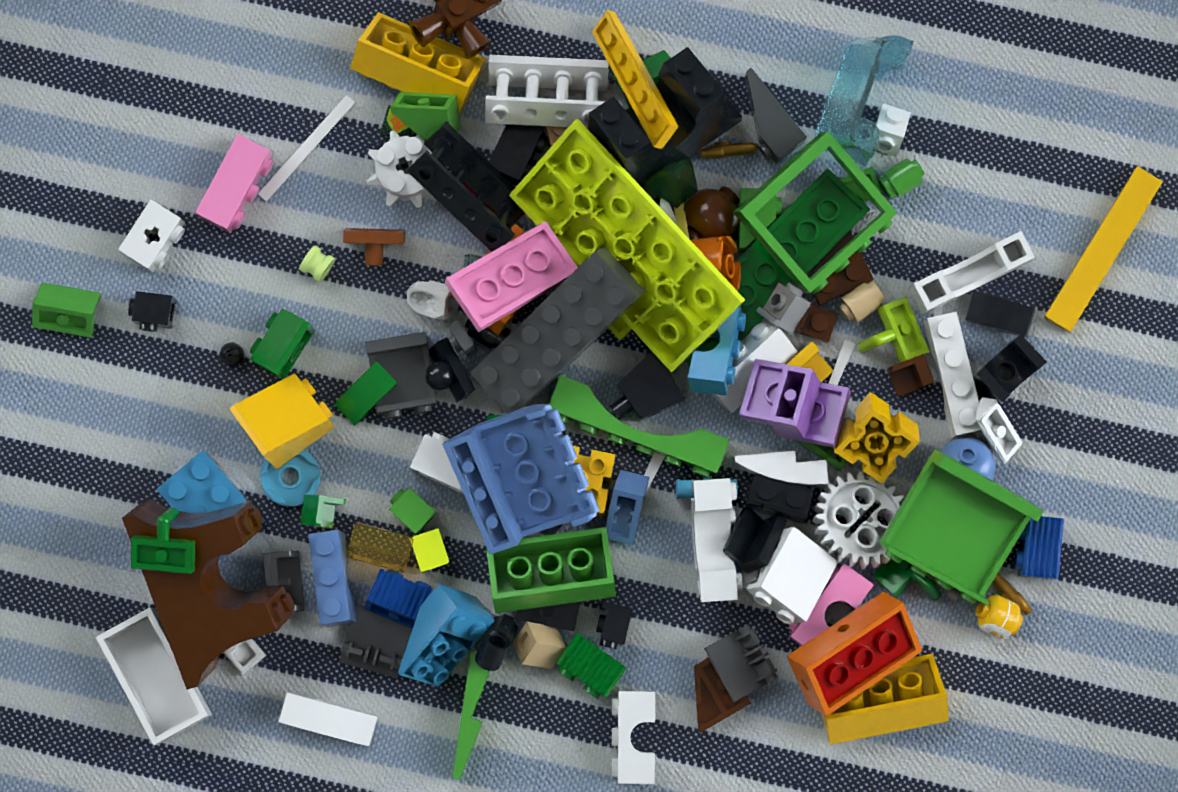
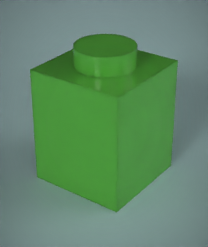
M410 487L406 491L401 488L389 501L393 505L389 510L416 535L437 514Z

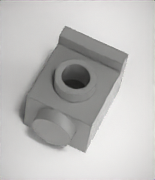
M790 282L786 286L778 283L763 308L759 306L756 312L772 324L792 334L811 303L802 297L804 291Z

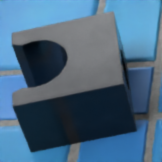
M1020 334L973 375L975 388L982 397L996 399L1000 404L1020 384L1047 362L1027 339ZM1004 365L1010 369V380H1002L998 376L997 370L999 366Z

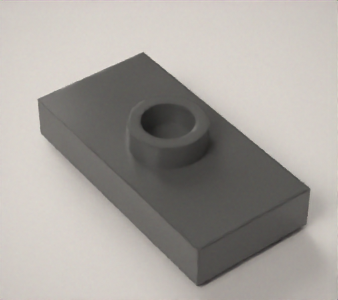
M454 321L447 326L451 333L448 340L457 353L462 350L468 358L476 352L473 341L459 321Z

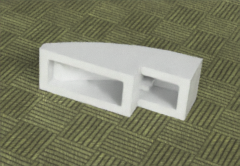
M795 451L733 457L734 465L751 474L766 476L798 486H827L829 484L826 460L796 463Z
M287 692L278 722L370 746L378 717Z

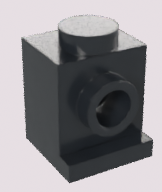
M603 602L601 609H606L607 612L606 615L600 614L596 632L602 633L599 645L617 649L618 644H625L633 609Z

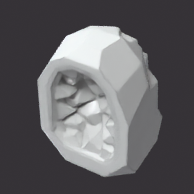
M431 280L428 282L421 281L414 283L407 290V302L419 314L434 319L447 320L456 314L459 303L452 298L453 294L444 283Z

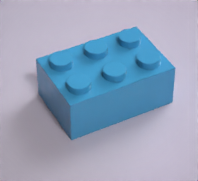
M204 450L156 489L171 507L188 513L216 511L248 501L209 453ZM220 555L219 560L223 558L225 555Z

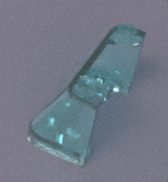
M897 35L852 40L847 45L814 137L820 132L829 131L855 163L866 166L874 154L880 135L875 123L861 117L875 77L882 79L884 74L891 69L901 70L903 63L910 54L914 41Z

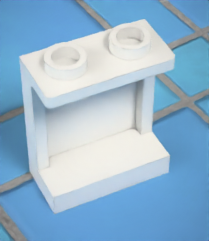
M790 527L783 530L777 543L778 546L759 581L749 584L747 591L754 596L753 599L758 604L769 607L776 613V617L780 621L789 625L807 621L838 564L835 558L798 529Z

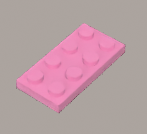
M545 221L447 277L444 283L477 331L480 332L562 284L578 267Z

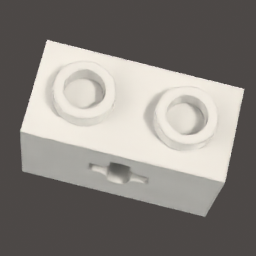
M150 199L118 250L153 273L156 267L160 269L165 264L169 256L166 252L172 242L176 244L181 239L185 228H183L185 222ZM150 234H157L160 240L158 242H151L148 236Z

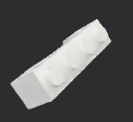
M1022 231L954 266L940 270L914 283L909 289L924 315L1029 263L1035 256Z
M957 311L927 318L923 325L929 350L936 362L942 384L944 411L950 436L955 438L981 432L982 430L975 420L979 400Z

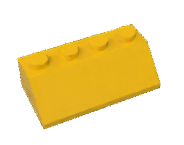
M378 12L357 42L350 69L364 77L375 79L392 89H398L403 92L456 95L460 115L472 94L487 58L476 55L466 59L461 47L438 37L426 47H422L414 38L409 25Z
M933 654L913 657L828 716L822 714L829 745L948 722L947 694Z

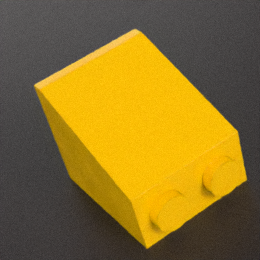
M295 373L229 408L262 455L276 470L335 427L329 419L333 416V413L324 401L318 404L312 395L316 393V390L307 378L301 381Z

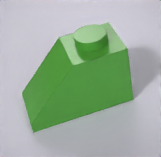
M400 92L390 106L391 112L423 140H427L446 121L457 132L461 127L456 95Z
M740 188L738 207L758 188ZM775 195L755 214L767 229L774 223L776 215H781L782 198ZM739 220L737 249L738 252H744L756 241V238Z

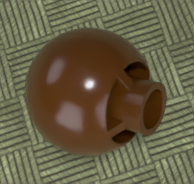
M722 186L719 190L702 189L686 199L684 202V212L690 240L720 236L733 237L735 235L739 219L733 211L737 208L739 198L734 191L725 186Z

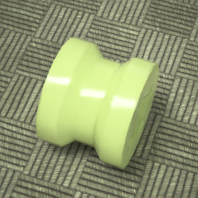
M315 245L303 259L299 270L303 273H310L313 275L314 280L320 283L327 276L336 259L331 255H324L321 253V249Z

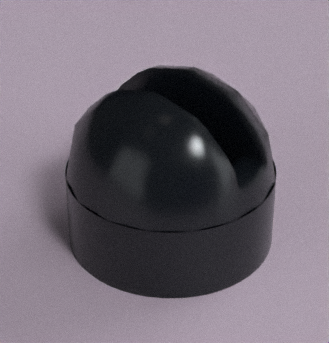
M226 343L220 350L221 361L229 367L239 366L244 360V350L237 343ZM238 349L239 354L231 355L227 358L224 357L225 353Z

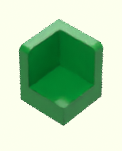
M304 495L300 525L333 529L336 505H345L346 499L323 495Z

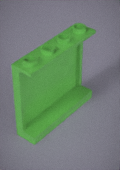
M935 448L879 543L886 549L885 555L895 562L901 563L902 560H905L911 564L910 569L919 575L926 577L929 573L936 577L935 582L949 591L954 587L961 591L959 595L973 604L978 600L988 605L990 601L984 597L986 591L1029 520L1032 518L1038 522L1044 511L1034 503Z

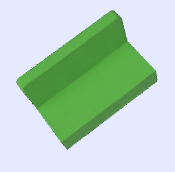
M42 283L32 304V327L91 338L94 333L95 310L100 301V293Z

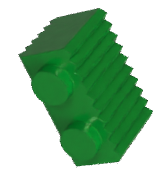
M576 633L556 662L561 666L558 670L559 673L572 682L577 677L586 683L583 689L596 699L600 695L606 698L627 669V667L578 633Z

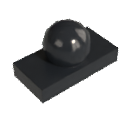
M447 337L438 341L429 349L435 362L428 366L425 379L432 389L439 391L449 388L456 402L466 399L475 391L469 376Z

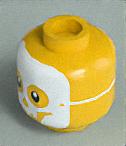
M996 594L987 598L990 601L988 605L982 602L978 604L975 614L978 617V627L982 631L999 639L1014 636L1019 631L1023 616L1020 607L1015 602Z

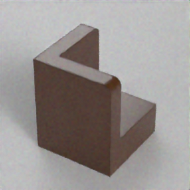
M924 354L887 369L898 397L935 382Z

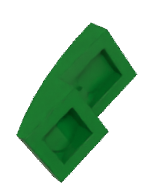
M376 361L334 405L356 426L398 383Z

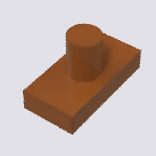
M345 228L343 231V243H365V264L383 265V244H404L406 229Z

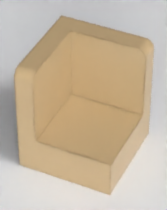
M528 621L513 641V646L521 664L545 669H552L566 649L557 628Z

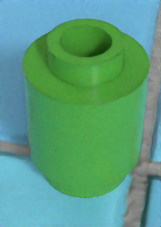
M905 158L883 173L884 176L878 179L890 199L896 196L900 198L922 184L921 176L925 175L916 159L911 162L908 158Z

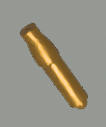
M730 141L715 143L714 146L700 149L701 159H718L728 156L753 154L759 148L758 144L753 142L731 144Z
M998 572L992 583L1002 592L1001 596L1015 602L1020 607V610L1025 615H1028L1033 608L1027 603L1023 595Z

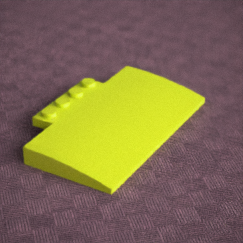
M579 119L572 122L509 194L537 226L545 221L547 222L577 267L596 250L606 247L646 292L609 329L619 340H622L633 330L671 372L681 366L693 354V350L696 351L745 301L738 291Z

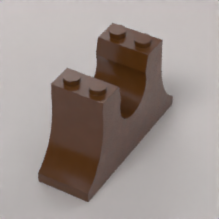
M151 499L141 502L122 517L130 541L134 535L157 537V519L169 508ZM252 500L210 512L188 513L179 511L178 518L170 523L169 538L195 540V571L192 574L141 569L187 690L198 687L216 668L222 652L241 642L278 631L293 615V600L290 594L286 593L283 585L262 586L255 591L244 592L229 586L220 574L218 566L219 556L229 555L239 549L262 529L261 513L258 508H254Z

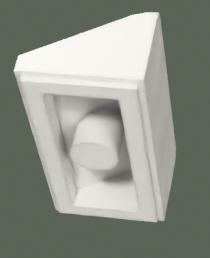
M982 397L979 401L975 420L1001 463L1005 464L1022 445V441L998 401Z

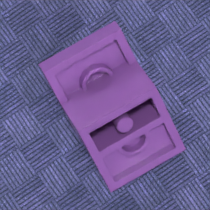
M755 359L739 416L741 419L770 424L778 437L836 448L851 390L848 387L820 382L813 369Z

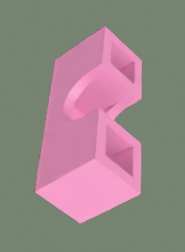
M845 563L841 564L839 568L836 566L807 621L791 624L788 627L792 631L789 638L800 646L804 645L829 628L825 621V611L831 603L842 602L855 610L874 584Z

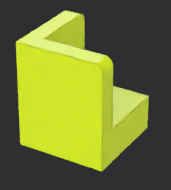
M439 528L410 537L421 573L449 563Z

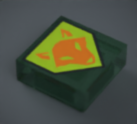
M388 105L380 135L390 137V131L395 130L400 137H411L413 130L391 112V105Z

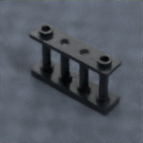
M446 121L424 143L432 151V154L426 150L406 171L493 252L505 245L515 235L506 224L509 226L513 225L525 212L509 196L515 187ZM442 161L454 174L447 170L440 162ZM464 182L476 195L469 191L462 183ZM486 203L498 215L496 216L484 204Z

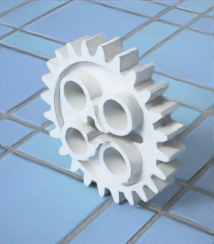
M859 472L854 480L853 476L847 473L844 481L839 476L836 477L833 485L827 484L824 488L825 493L821 492L817 500L820 503H817L813 510L819 514L813 518L812 522L821 525L815 530V534H824L820 545L830 544L831 548L828 554L831 555L834 552H838L839 563L846 557L849 558V567H853L859 561L861 569H865L869 561L873 568L880 564V560L884 564L890 561V558L885 555L886 549L879 541L900 508L899 502L904 497L903 495L894 497L893 492L896 487L892 486L886 489L884 487L886 480L882 484L880 482L876 483L875 479L871 476L864 480L862 472ZM855 496H861L866 504H860ZM874 503H878L879 508H877L869 516V518L856 529V531L849 538H846L844 536V533H846L855 524V522L868 511V509ZM835 515L844 517L847 524L838 522ZM877 516L883 517L887 521L888 526L882 525L878 521ZM858 536L866 538L869 545L860 543Z

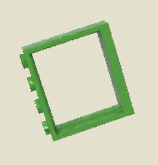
M825 131L820 132L736 208L733 213L792 282L804 291L803 293H811L813 291L815 294L828 283L827 277L833 272L839 273L850 263L848 258L855 252L861 253L871 244L870 238L877 231L882 233L893 224L891 219L897 214V211L831 133ZM827 149L879 210L880 214L809 278L755 214Z

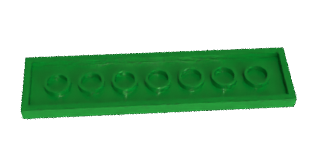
M827 168L768 228V231L807 275L870 211V208ZM757 240L735 261H740L741 281L738 293L745 299L741 304V312L746 313V324L744 331H739L737 339L741 341L751 332L754 326L764 319L756 310L759 306L761 308L765 306L778 283L784 286L788 282L794 284ZM707 339L696 351L706 352L713 350L719 343L713 339ZM692 355L685 361V363L689 367L691 364Z

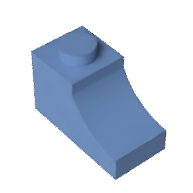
M620 470L613 489L606 522L608 539L633 545L650 477Z

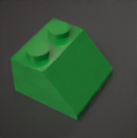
M282 308L279 314L274 312L266 324V328H268L267 333L263 339L257 338L250 349V353L253 354L250 360L281 380L287 377L315 332V329L309 322Z

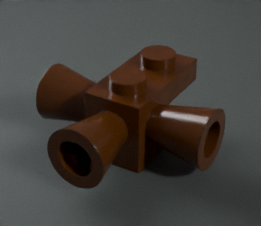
M434 0L436 5L431 15L409 22L414 38L422 47H426L441 33L444 34L447 40L457 35L466 59H470L483 52L491 44V41L473 24L475 18L500 5L502 0Z

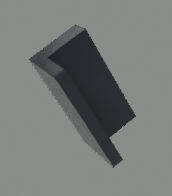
M746 506L742 508L723 548V552L747 574L768 565L787 520L780 513L763 520L750 507Z

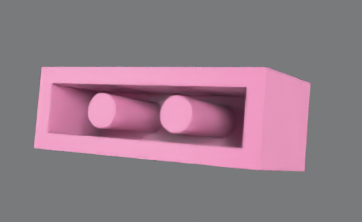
M237 134L195 212L196 215L230 234L233 228L238 229L244 220L245 213L242 211L247 202L252 203L258 194L259 186L257 184L261 176L266 177L272 168L274 161L271 160L273 155L270 150Z

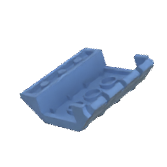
M533 404L478 423L442 444L489 554L515 547L525 536L570 521L573 527L590 522L592 518L597 516L596 513L600 511L593 492L586 491L589 483L581 464L574 462L577 454L569 435H563L562 433L566 428L558 409H552L550 404Z

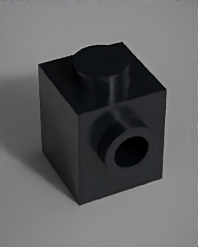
M136 291L135 298L130 299L128 315L132 316V321L139 325V329L143 331L157 332L158 327L172 329L176 299L171 295Z

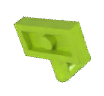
M907 297L879 307L877 310L886 330L859 342L857 345L859 352L866 353L891 341L900 363L930 352Z

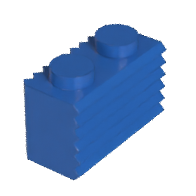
M1041 516L1038 522L1032 518L1029 520L1019 539H1022L1020 551H1016L1014 558V569H1019L1018 576L1051 580L1059 579L1063 518Z
M380 569L366 600L365 610L413 629L420 606L433 590L425 582L416 581L414 583L408 581L398 571Z

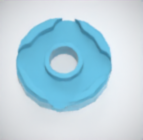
M305 450L277 470L267 459L261 468V484L264 493L273 502L282 506L297 507L302 505L304 495H315L320 486L321 471L318 463ZM294 468L298 471L299 480L296 484L286 485L283 482L282 475L286 469Z

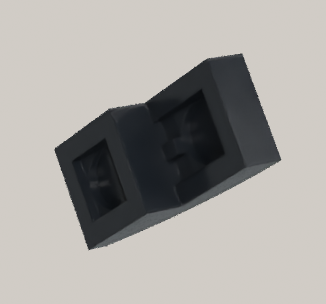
M973 291L965 320L970 323L996 328L998 331L1017 336L1022 334L1027 338L1035 308Z

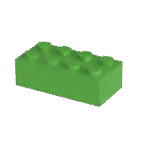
M607 527L522 538L517 546L493 554H489L486 547L495 613L616 597Z

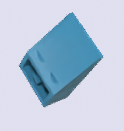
M438 584L419 608L398 670L399 675L439 687L449 677V674L458 663L467 656L475 643L485 635L487 629L495 620L476 596Z

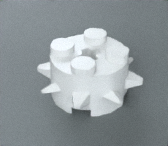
M395 130L390 131V141L386 142L379 150L369 149L368 155L375 161L376 173L366 180L367 184L381 185L384 192L387 193L386 205L389 207L398 199L412 201L417 208L422 207V196L428 193L410 174H404L402 170L398 171L402 164L407 163L410 166L426 150L431 153L424 145L425 140L419 135L415 137H400Z

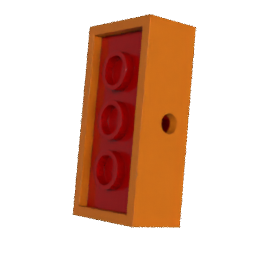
M883 591L787 655V658L806 703L824 716H828L923 650L904 603Z

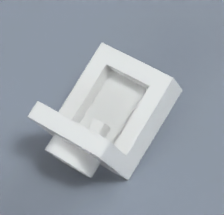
M883 103L869 148L897 156L905 136L911 112Z

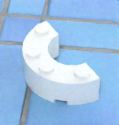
M730 478L693 480L691 484V492H694V498H691V524L695 571H698L699 576L697 585L701 602L738 600L737 591L743 590L741 572L736 573L734 561L723 552V548L731 533V526H734L736 523L735 510L732 508V500H737L736 483L730 482Z

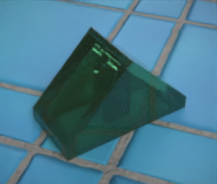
M689 158L665 166L644 183L649 190L675 208H678L698 192L693 164Z

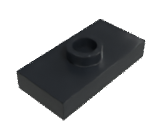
M580 602L517 610L515 619L574 631Z

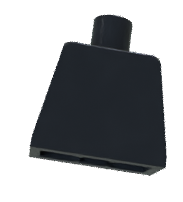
M650 352L617 384V388L623 396L609 405L618 420L634 411L639 420L643 421L682 403L685 400V396L658 357L653 352Z

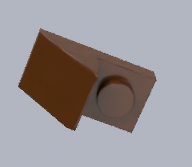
M810 304L794 332L828 343L838 314Z

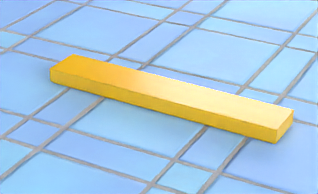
M607 10L592 30V34L653 147L662 149L677 130L678 125L616 12Z
M1138 166L1134 169L1044 315L1045 319L1068 333L1072 331L1163 181Z

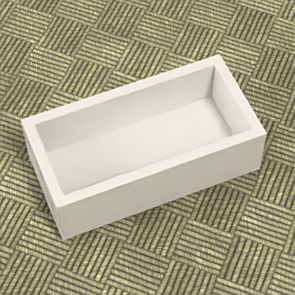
M149 607L96 637L153 745L166 741L212 715L198 687L186 689L155 608Z

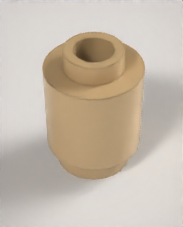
M873 281L868 284L863 283L840 298L842 305L839 306V310L848 322L853 320L855 323H858L881 307L880 304L885 301V298Z

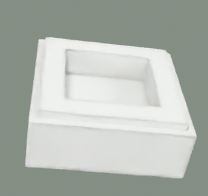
M253 639L236 644L223 652L242 675L246 674L267 656Z

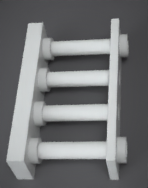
M489 55V86L497 87L496 96H486L485 123L569 127L574 120L579 119L588 128L589 112L606 102L598 101V91H607L609 63L607 60ZM508 87H527L526 98L508 97ZM538 88L556 89V99L538 98ZM568 89L586 90V100H568Z

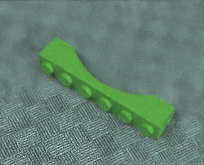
M562 375L559 377L549 403L552 409H558L564 424H568L569 420L581 424L580 430L596 435L597 431L609 435L607 440L622 446H624L625 442L637 445L635 450L648 456H653L654 452L665 456L664 462L677 467H681L682 463L693 467V473L709 478L710 474L716 476L730 441V439L704 429L678 435H656L636 430L620 422L607 412L596 399L588 385Z

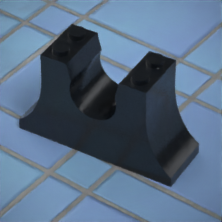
M689 47L664 62L658 74L659 81L656 87L678 125L677 130L662 149L653 147L633 108L630 107L625 110L614 96L589 112L588 130L642 188L742 121V115L725 96V91Z

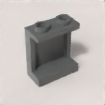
M425 332L365 342L370 367L377 361L398 383L396 387L376 404L378 416L384 415V419H394L402 417L403 411L414 410V414H424L432 412L431 407L438 406L435 389H432L425 379L426 370L431 364Z

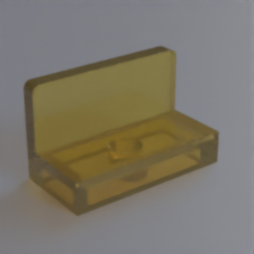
M356 522L346 557L405 573L409 566L410 552L414 539L407 535Z

